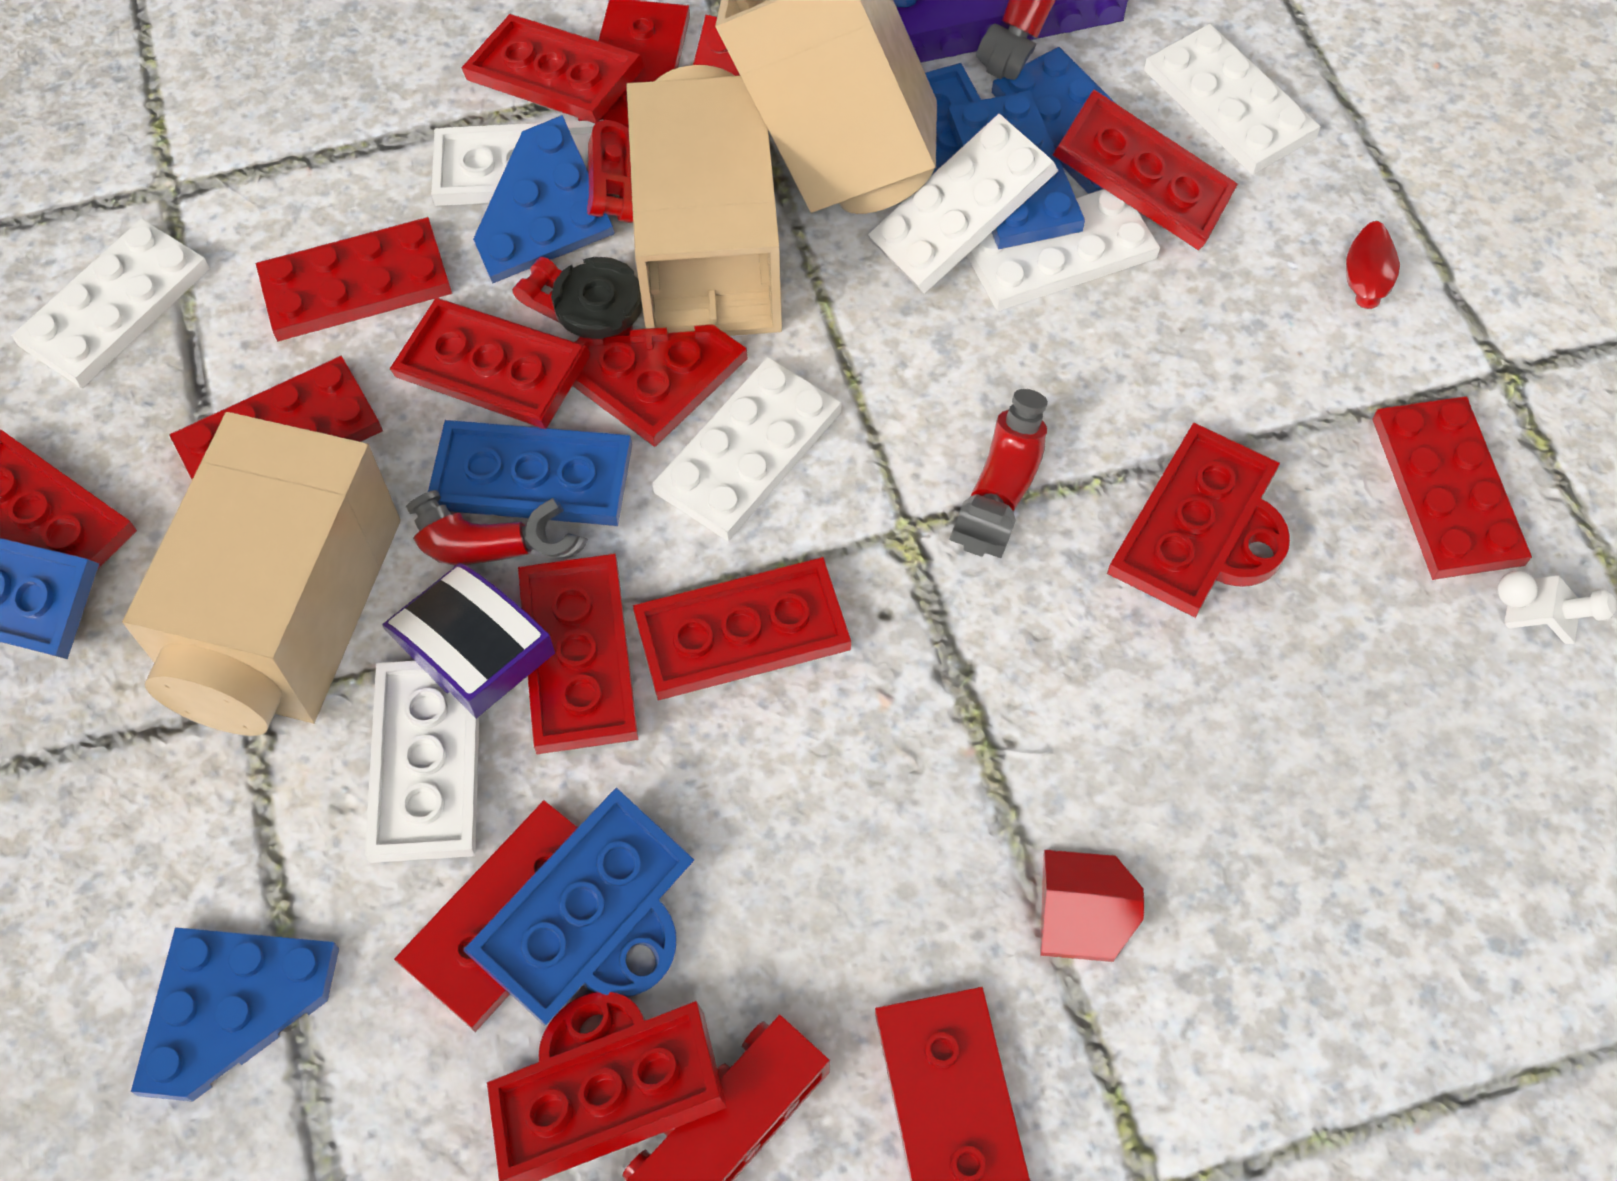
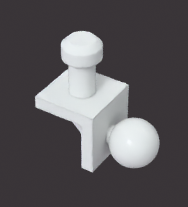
M1512 571L1504 575L1498 584V595L1502 602L1507 605L1504 624L1508 628L1548 624L1564 644L1575 643L1579 618L1594 616L1597 621L1610 620L1617 609L1615 597L1609 591L1597 590L1593 591L1590 597L1578 598L1559 575L1534 579L1526 572Z

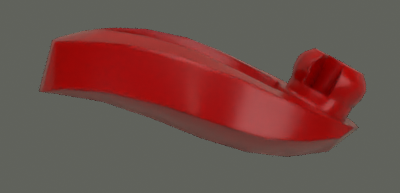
M1379 221L1370 222L1360 231L1350 246L1346 258V279L1348 285L1356 294L1355 301L1357 305L1364 309H1373L1380 304L1381 298L1386 297L1392 291L1400 270L1399 257L1394 243L1384 224Z

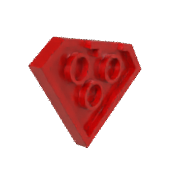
M713 324L694 325L695 331L668 333L667 327L630 330L629 336H614L603 339L579 337L575 342L585 345L591 356L574 382L573 387L652 446L656 447L748 359L747 348Z

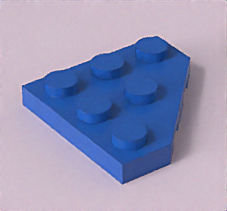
M563 115L521 132L473 240L492 284L530 269L539 257L552 260L615 234L607 214H603L602 217L587 214L589 173Z
M175 927L131 1092L139 1097L195 1101L212 1088V1082L236 1064L243 1065L277 1040L280 1037L279 1032L305 1013L310 1015L328 1001L339 947L335 942Z

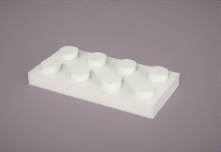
M1211 24L1146 58L1144 71L1252 175L1317 138L1321 126Z
M998 114L941 166L918 191L908 197L873 229L868 236L925 294L1055 175L1058 169L1053 160L1002 115Z
M589 121L566 122L589 173L588 142L595 123ZM541 123L435 128L431 189L434 206L490 203L521 132Z
M1102 189L1076 198L1085 219L1083 232L999 250L992 233H990L966 256L998 312L1157 259L1160 247L1138 211L1107 190Z
M141 218L11 336L17 345L80 388H84L210 268L204 257Z
M767 357L652 483L653 491L656 495L729 542L841 414V402Z
M416 661L376 663L365 857L369 863L476 856L479 717L476 719L450 692L447 694Z

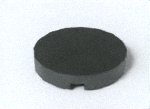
M590 257L583 259L584 264L577 265L574 268L571 264L565 268L553 284L551 299L557 320L567 331L582 338L603 339L618 335L634 324L641 314L642 300L639 280L626 263L610 257Z

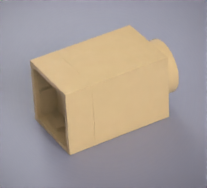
M721 0L715 27L811 213L837 203L849 213L867 214L877 212L907 199L928 181L934 168H936L937 100L893 0Z
M690 65L673 69L663 74L654 82L627 83L635 259L646 329L667 327L668 333L695 331L694 325L713 324L729 336L782 332L780 251L768 128L741 76H735L726 70L714 66Z
M230 412L225 413L122 621L154 662L145 681V688L154 699L170 710L194 722L238 735L257 736L266 733L274 714L315 724L401 522L369 444Z

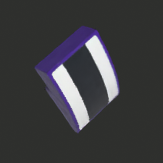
M462 563L457 564L382 624L384 630L447 694L450 692L476 719L555 654L550 635L492 583Z

